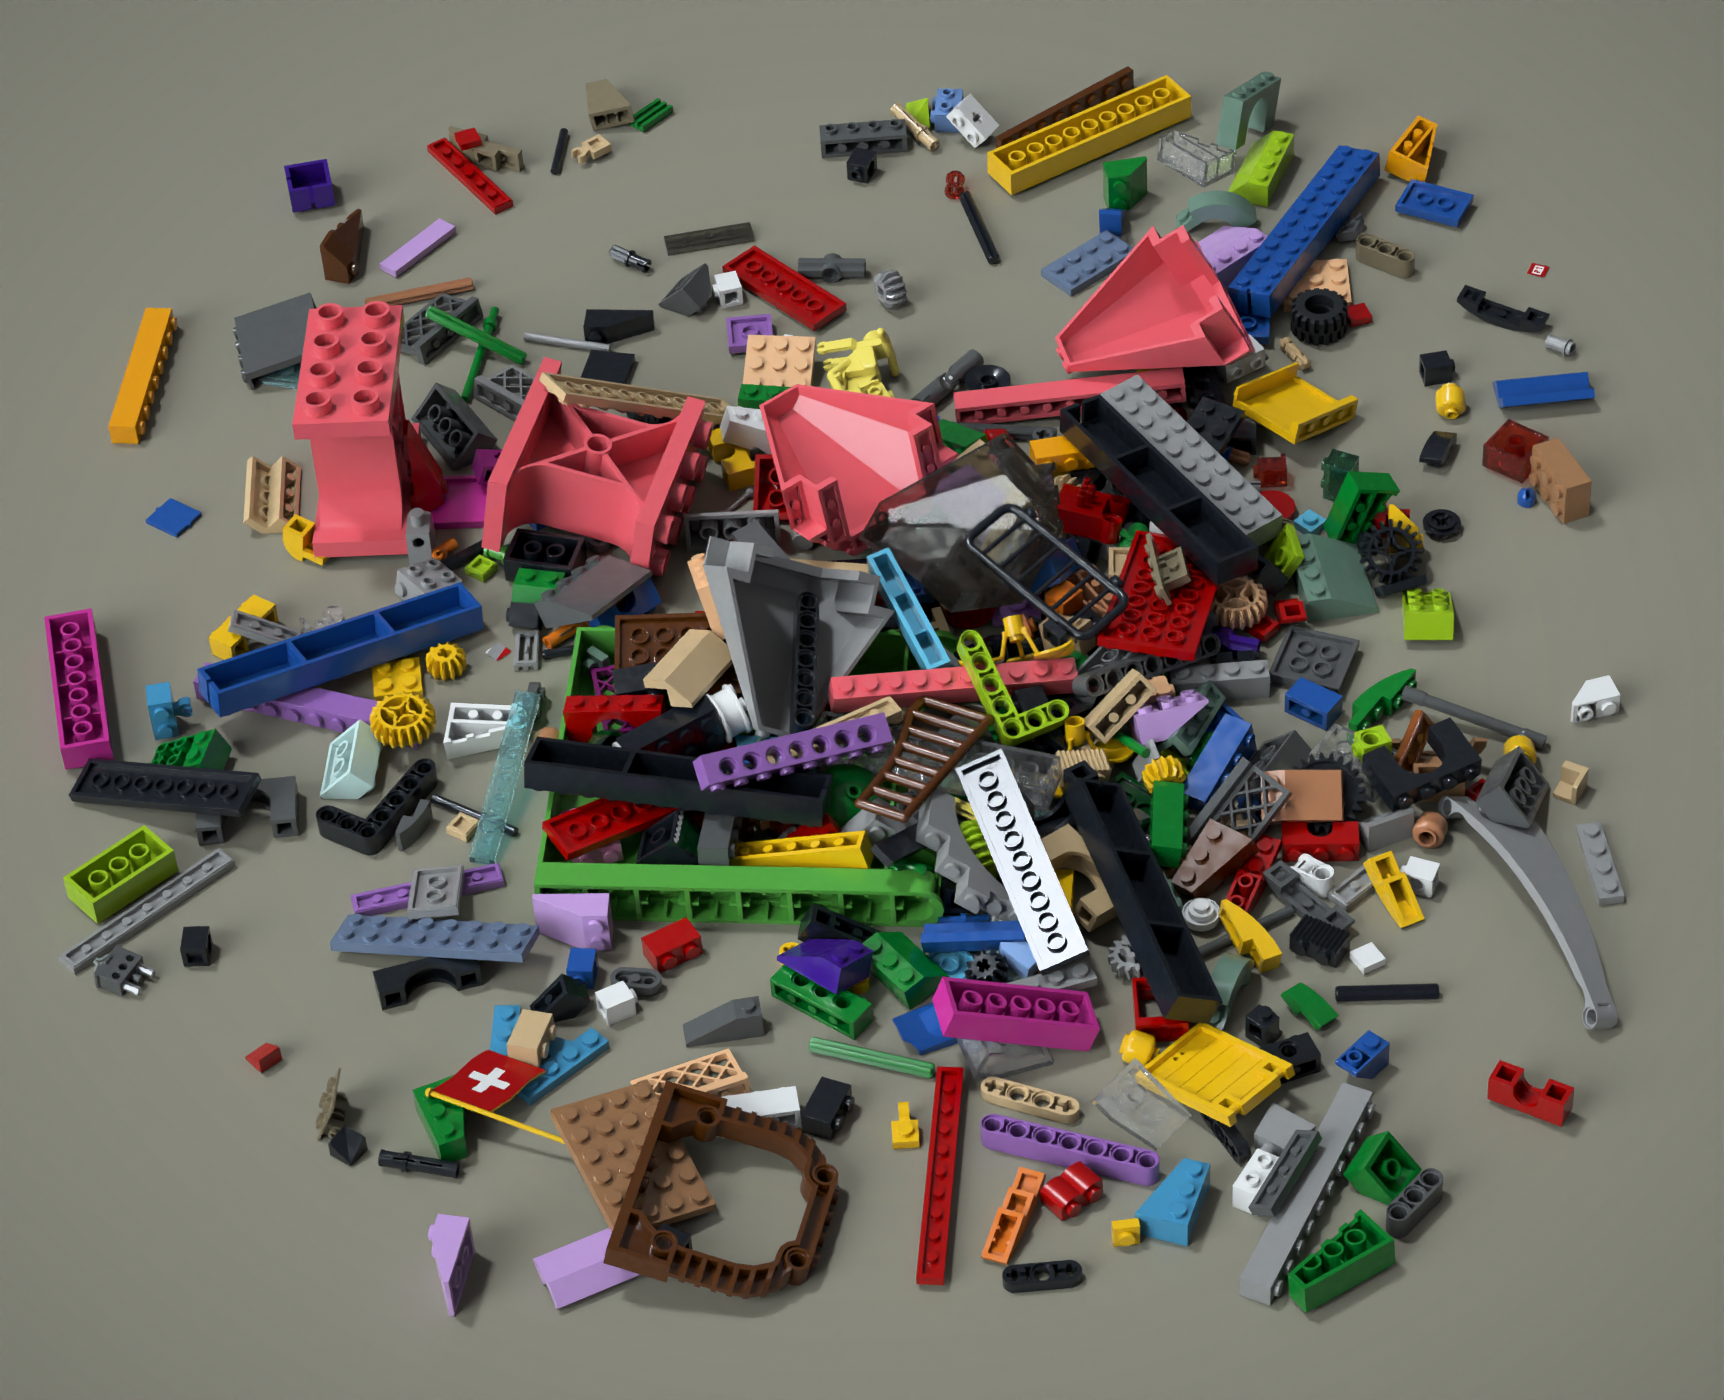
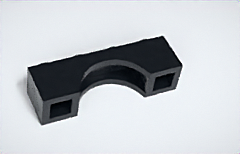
M427 957L372 971L382 1011L408 1004L412 992L427 983H446L457 991L483 985L478 960Z

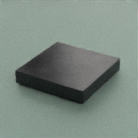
M591 350L581 378L627 384L635 363V354Z

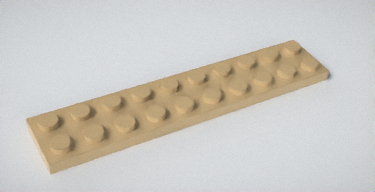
M542 372L539 379L546 386V390L555 394L558 397V401L562 404L571 405L573 403L584 408L594 406L604 411L615 409L620 413L629 411L640 416L650 414L656 418H663L664 416L675 419L680 415L687 396L706 401L703 420L712 422L713 426H716V424L721 425L726 407L731 406L723 398Z

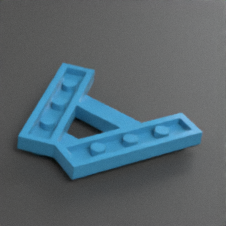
M495 1005L490 1043L491 1051L508 1056L507 1042L522 1012L521 1005ZM592 1027L573 1041L556 1037L549 1044L547 1058H543L546 1061L541 1063L539 1067L546 1070V1073L529 1082L517 1095L531 1106L609 1049V1041Z

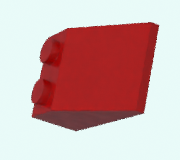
M755 454L753 511L778 509L780 511V520L789 521L772 454Z

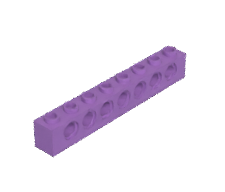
M883 712L701 755L693 761L701 791L710 789L713 793L725 789V785L734 784V787L749 783L750 779L757 778V781H764L771 778L772 774L775 773L785 776L794 773L796 768L803 767V770H810L817 767V763L826 762V765H831L841 761L840 758L848 756L850 760L863 756V752L871 751L872 754H877L885 751L886 746L893 739L885 713ZM859 733L866 737V742L859 738ZM836 738L843 742L844 748L837 744ZM813 744L820 747L821 753L815 751ZM790 749L797 752L798 759L791 755ZM767 755H771L775 759V764L769 762ZM744 760L751 763L752 770L745 766ZM721 766H725L728 769L729 775L722 772Z

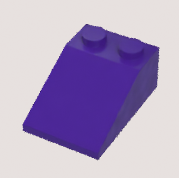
M809 939L778 955L777 961L837 995L869 977L874 951L855 940Z

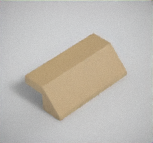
M255 456L247 460L243 523L261 534L283 533V527L295 514L299 515L301 466L284 456L279 458L272 466Z
M689 629L643 679L645 688L667 689L671 706L693 708L733 664L728 645L711 630Z

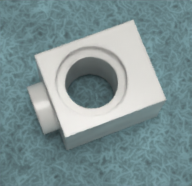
M1410 856L1407 865H1402L1401 873H1406L1415 895L1432 899L1439 882L1440 863Z

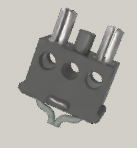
M121 944L116 945L110 954H106L102 958L96 957L93 961L96 965L94 968L96 988L101 987L119 996H122L126 991L140 995L142 988L133 984V982L141 984L143 981V976L139 974L141 973L151 978L156 974L155 969L143 964V956L122 948Z

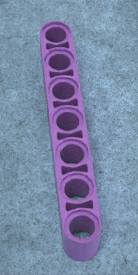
M988 1114L980 1122L982 1145L991 1150L1067 1168L1078 1161H1082L1097 1175L1144 1186L1154 1185L1160 1177V1158L1152 1150L998 1114Z

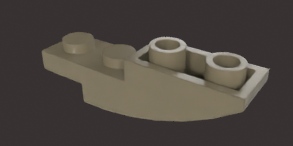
M453 126L448 128L450 142L472 163L498 172L501 167L518 172L523 169L522 150L489 142L488 135L478 133L482 145L461 151L455 140L454 133L465 129Z

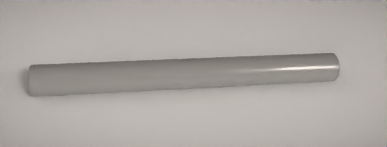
M531 332L524 333V341L590 351L611 352L610 344Z

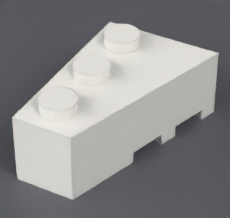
M451 703L443 742L447 760L524 743L527 727L524 706Z

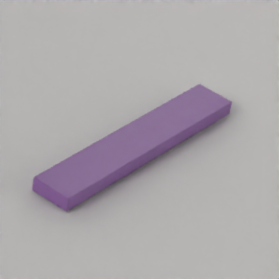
M495 863L465 870L462 896L504 887L500 864ZM412 882L350 895L354 914L372 916L408 908Z

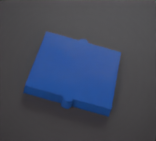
M170 498L161 507L156 508V511L146 519V524L177 538L187 528H191L192 524L202 514L200 511Z

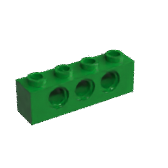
M783 965L770 978L771 995L774 998L853 1040L873 1022L872 1003L864 997H859L849 992L847 989L836 995L786 965Z

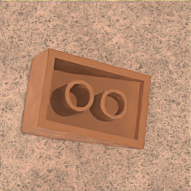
M1343 770L1263 771L1292 793L1291 797L1269 825H1282V822L1319 823L1344 821ZM1279 790L1268 791L1269 803L1277 802L1283 793ZM1261 793V805H1263V793ZM1261 810L1262 821L1265 818L1264 810Z

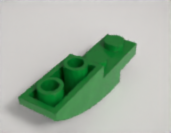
M1407 669L1386 677L1368 688L1353 702L1352 718L1348 722V740L1354 742V732L1371 728V725L1376 720H1380L1383 714L1391 717L1397 709H1401L1405 701L1401 699L1404 687L1407 685L1417 688L1415 669Z

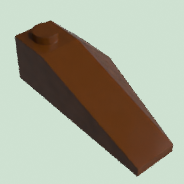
M356 209L346 218L345 223H339L336 230L331 229L321 242L320 252L325 280L350 284L354 276H357L364 231L361 209Z

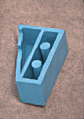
M1183 1158L1135 1212V1218H1139L1140 1235L1188 1246L1210 1187L1209 1163Z

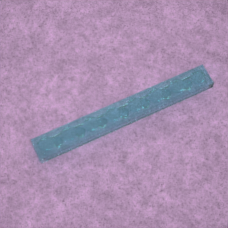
M515 691L469 854L470 862L487 865L495 864L541 700L539 693Z

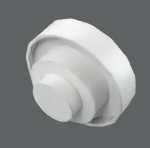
M1194 898L1183 906L1182 915L1188 928L1194 931H1208L1215 928L1220 920L1218 915L1219 906L1209 898Z

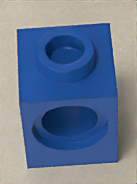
M571 948L566 968L567 976L586 983L587 989H594L599 967L597 950L591 948Z

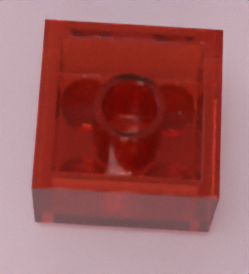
M1508 419L1483 445L1482 466L1523 483L1531 474L1530 457L1532 456L1533 445L1549 441V436Z

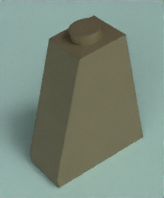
M607 79L586 83L588 115L593 131L629 124L635 121L630 103Z

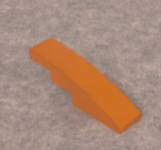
M1019 1166L1013 1185L1008 1188L1003 1205L997 1210L981 1258L1008 1265L1033 1213L1040 1195V1189L1043 1187L1046 1179L1045 1173Z

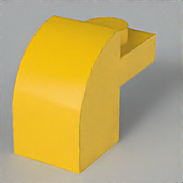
M295 514L283 527V543L285 548L296 560L303 562L306 558L323 566L330 557H314L312 542L315 523Z

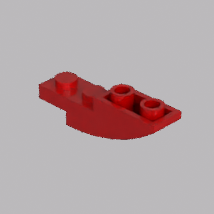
M1263 834L1255 842L1259 852L1255 856L1251 855L1245 860L1242 869H1238L1226 896L1227 900L1239 906L1248 914H1251L1268 885L1262 875L1263 872L1274 865L1282 847V840Z

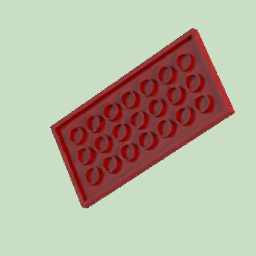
M1136 530L1119 577L1124 583L1122 589L1129 598L1128 607L1098 634L1097 646L1126 650L1132 653L1151 654L1157 657L1176 658L1182 661H1195L1219 585L1217 586L1185 555L1191 582L1170 590L1172 604L1167 606L1164 599L1159 600L1154 589L1156 585L1151 576L1153 571L1148 563L1147 558L1149 556L1144 547L1147 544L1146 534L1150 533L1159 548L1160 555L1178 547L1165 534ZM1114 594L1106 614L1119 603V599Z

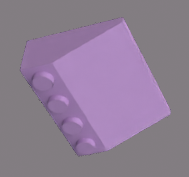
M1223 226L1198 243L1205 257L1214 268L1221 284L1226 289L1264 242L1267 235L1256 228Z

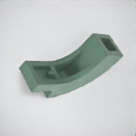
M1221 190L1207 191L1192 196L1188 199L1189 208L1182 210L1176 216L1177 228L1183 225L1187 231L1210 219L1223 220L1234 227H1249L1257 222L1256 207L1236 193Z
M1225 953L1219 959L1211 977L1223 1002L1208 1023L1209 1025L1225 1032L1235 997L1242 985L1249 984L1255 960L1231 953Z

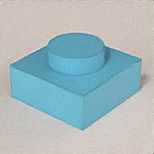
M1308 509L1296 518L1293 523L1295 529L1302 534L1311 533L1316 535L1324 529L1323 525L1326 519Z

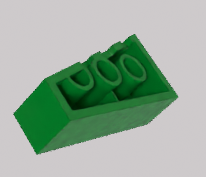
M1361 1209L1354 1214V1219L1349 1224L1345 1222L1338 1229L1339 1233L1331 1240L1326 1239L1321 1244V1249L1317 1253H1311L1288 1274L1290 1298L1305 1313L1310 1312L1396 1263L1394 1239Z

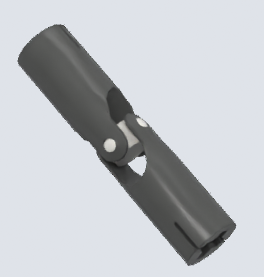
M974 349L969 350L950 366L947 374L945 372L938 376L911 400L937 405L958 384L965 381V377L971 369L984 364L983 357L978 351Z

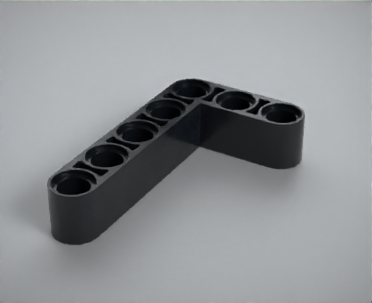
M428 758L417 760L366 819L334 806L326 805L320 807L316 812L320 835L364 855L379 853L395 835L402 816H411L415 812L420 799L425 800L437 787L438 778L434 761Z

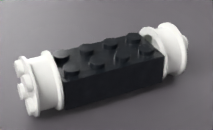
M724 684L721 691L711 696L705 694L693 708L674 707L617 737L616 742L612 743V746L699 757L709 754L727 743H731L733 737L742 732L750 733L753 726L751 719L745 713L748 710L743 698H737L736 691L731 684Z

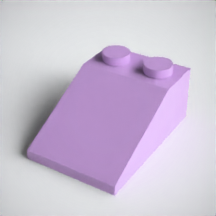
M609 893L532 895L536 925L539 926L540 934L577 948L612 951L614 925Z
M438 1214L435 1224L430 1225L428 1239L433 1244L431 1254L436 1260L449 1316H455L476 1251L470 1218Z

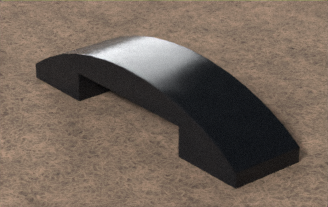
M1468 285L1463 287L1457 297V302L1474 316L1495 326L1513 331H1542L1550 316L1549 313L1528 307L1526 312H1522L1485 299V291Z

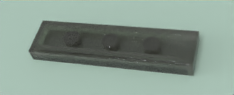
M750 222L664 236L668 256L754 242V234Z

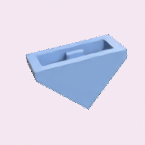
M1000 942L998 954L1004 956L1009 968L1022 979L1031 977L1039 969L1028 942Z

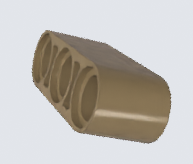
M1361 234L1357 237L1356 259L1358 262L1403 279L1414 275V251L1372 234Z

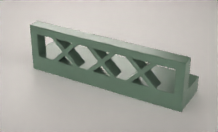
M1211 680L1194 689L1195 692L1198 691L1205 696L1209 703L1168 739L1158 742L1156 746L1159 752L1175 745L1184 757L1192 754L1226 698Z

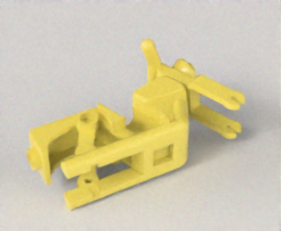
M883 328L870 331L864 336L863 341L858 342L853 338L820 342L817 345V352L821 355L853 350L847 357L826 359L823 362V368L828 372L827 378L831 389L895 398L892 391H887L883 383L880 382L882 380L878 363L880 359L887 357L893 377H897L900 374L892 343Z

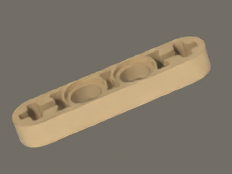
M987 1077L981 1082V1097L985 1102L1064 1124L1074 1123L1079 1118V1102L1072 1097L998 1077ZM1016 1093H1020L1025 1096L1021 1100H1014L1011 1098V1096ZM1046 1100L1050 1104L1046 1107H1039L1036 1105V1102Z

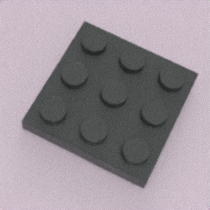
M1289 625L1269 670L1270 681L1293 686L1302 677L1340 695L1359 649L1360 640Z

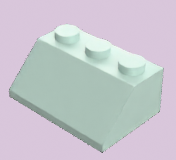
M358 720L330 743L320 792L321 798L359 799L365 793H370L375 787V775L379 767L378 759L382 750V742H377V739L371 732L370 725L362 720Z

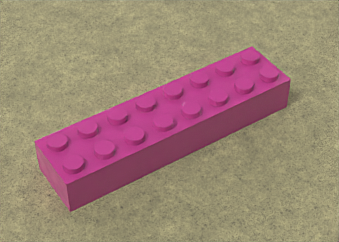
M92 608L46 616L44 621L60 750L65 770L83 767L89 758L114 760L97 629Z

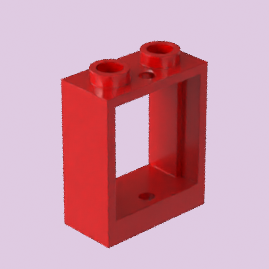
M1146 977L1132 978L1135 1030L1154 1036L1156 1042L1176 1041L1189 1031L1188 1021L1165 1019L1163 1016L1141 1017L1140 1000L1155 999Z

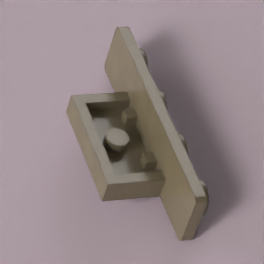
M1148 533L1146 534L1147 544L1144 547L1149 556L1147 558L1148 563L1153 571L1151 576L1156 585L1154 589L1159 600L1164 599L1167 606L1172 604L1169 591L1191 582L1185 553L1180 546L1160 555L1157 544L1152 535Z

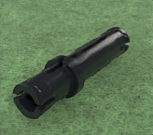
M381 1149L378 1157L379 1166L401 1169V1172L406 1173L410 1170L457 1179L460 1172V1162L458 1161L454 1162L412 1155L409 1151L399 1153Z

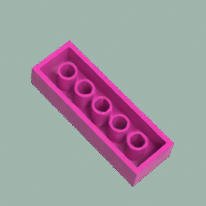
M942 977L932 998L943 1037L1089 1051L1100 1030L1088 992Z

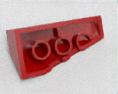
M404 420L402 437L406 463L408 462V483H411L412 509L421 508L423 511L432 512L444 503V494H448V481L443 479L441 468L411 422Z

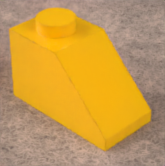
M1389 504L1388 521L1389 519L1393 520V527L1397 526L1399 520L1402 521L1401 529L1405 530L1407 525H1410L1411 529L1407 533L1411 535L1417 531L1418 535L1413 540H1422V544L1416 546V549L1423 548V534H1419V528L1394 504ZM1394 534L1397 545L1410 548L1403 537ZM1390 540L1389 554L1398 553L1397 550L1391 546Z

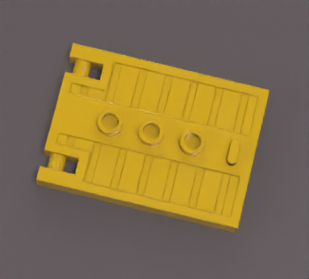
M1198 1023L1141 1068L1137 1074L1140 1083L1232 1127L1237 1122L1236 1115L1238 1113L1245 1116L1281 1086L1280 1079L1282 1077L1289 1080L1295 1075L1293 1064L1207 1023Z

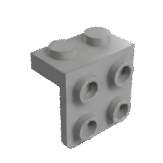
M433 558L398 569L395 594L405 601L459 582L462 583V580L440 560Z

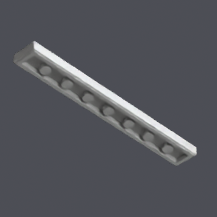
M220 848L216 849L59 955L60 962L73 974H78L91 965L96 957H103L112 951L116 945L122 944L236 866L235 860Z

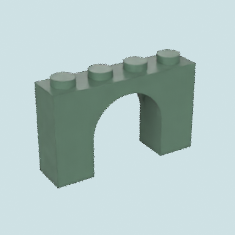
M1262 72L1224 95L1216 141L1217 145L1237 150L1245 145L1248 128L1265 132L1273 127L1281 78L1274 76L1271 72Z

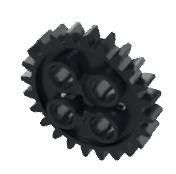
M1320 752L1318 760H1315L1312 754L1310 755L1309 763L1301 759L1300 761L1303 766L1301 769L1293 766L1294 770H1343L1344 821L1348 819L1357 820L1353 813H1362L1358 803H1365L1366 800L1359 795L1365 793L1366 789L1359 787V785L1364 783L1363 778H1355L1360 773L1359 770L1354 769L1350 771L1353 765L1351 761L1344 765L1343 756H1340L1335 761L1333 753H1330L1328 759H1325L1323 753ZM1333 822L1307 823V828L1309 831L1314 826L1316 834H1319L1321 828H1324L1328 835L1330 834Z

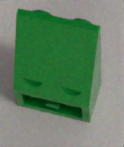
M215 728L201 731L188 737H181L174 741L161 743L156 748L151 764L223 770L232 747Z

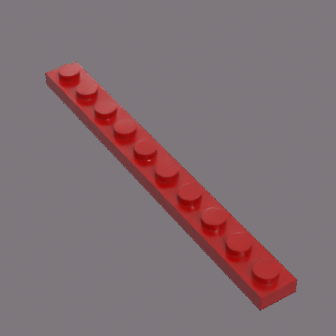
M937 1066L916 1283L921 1285H944L964 1067Z

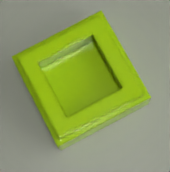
M479 554L465 567V574L484 583L498 570V563Z

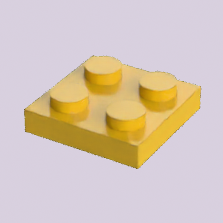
M419 657L392 660L372 667L375 701H383L384 696L391 697L393 692L396 695L402 694L403 690L406 694L414 691L416 696L419 694L423 695Z

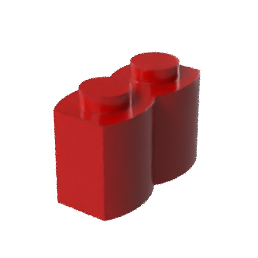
M1078 1161L1069 1166L1060 1176L1048 1181L1040 1189L1041 1202L1062 1221L1070 1217L1073 1218L1080 1213L1083 1206L1094 1203L1101 1197L1103 1181L1082 1161Z

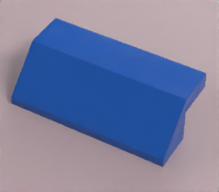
M1588 372L1493 382L1499 408L1595 398L1594 388L1590 389Z
M1019 921L924 924V933H921L923 953L982 951V949L984 951L999 950L1000 942H1028Z

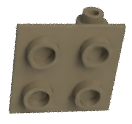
M338 1068L334 1078H329L326 1087L327 1093L323 1092L321 1095L319 1108H322V1113L318 1114L315 1128L319 1129L317 1140H320L322 1134H326L332 1139L343 1127L348 1098L344 1092H337L341 1068Z

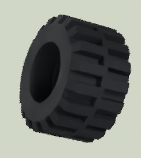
M1314 288V290H1305L1304 293L1300 292L1297 294V297L1293 298L1290 328L1292 334L1297 336L1298 340L1305 341L1306 344L1328 345L1330 342H1337V339H1341L1346 333L1348 306L1347 301L1344 300L1341 294L1338 295L1336 291H1329L1326 288Z

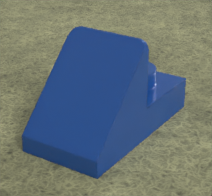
M1099 209L1100 233L1108 230L1115 236L1120 237L1122 235L1123 219L1126 218V209Z

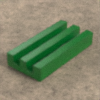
M657 98L633 115L635 121L629 123V125L645 132L673 113V106H667L665 101L661 103V99Z

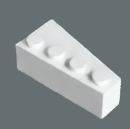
M727 406L720 425L723 442L751 450L754 447H758L764 453L772 454L760 409Z

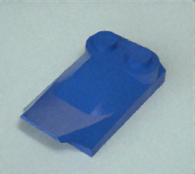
M933 1002L892 1019L903 1041L915 1046L920 1056L969 1040L943 1037Z

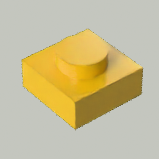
M1139 1218L1111 1221L1113 1247L1140 1244Z

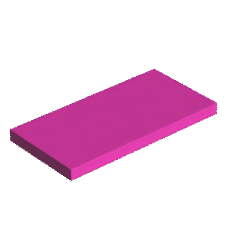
M475 475L443 476V479L448 481V494H444V503L431 512L435 530L483 528L488 485H478Z

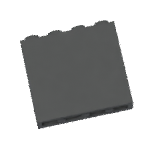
M310 292L234 318L236 327L233 328L236 340H238L235 344L238 353L241 354L238 356V360L243 369L240 372L244 383L248 382L252 390H255L253 378L301 363L309 309H317Z

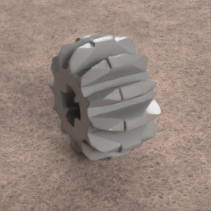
M892 269L877 274V277L874 278V288L876 289L875 294L878 296V301L881 302L882 306L889 309L903 304L907 300V290L905 289L903 277L900 276L899 272Z

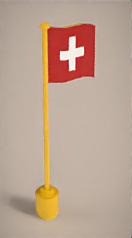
M486 1050L472 1058L452 1078L434 1089L427 1088L425 1091V1095L428 1098L432 1096L565 1144L559 1136L492 1113L511 1101L529 1082L546 1073V1070L491 1050Z

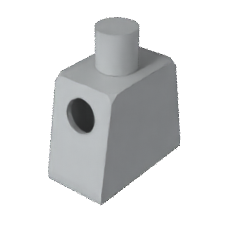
M413 508L407 514L406 542L409 565L432 559V551L435 548L436 533L432 513L423 511L421 508ZM418 538L424 541L423 546L419 547Z
M1272 1103L1255 1131L1254 1149L1257 1150L1258 1148L1279 1157L1295 1130L1316 1131V1125Z

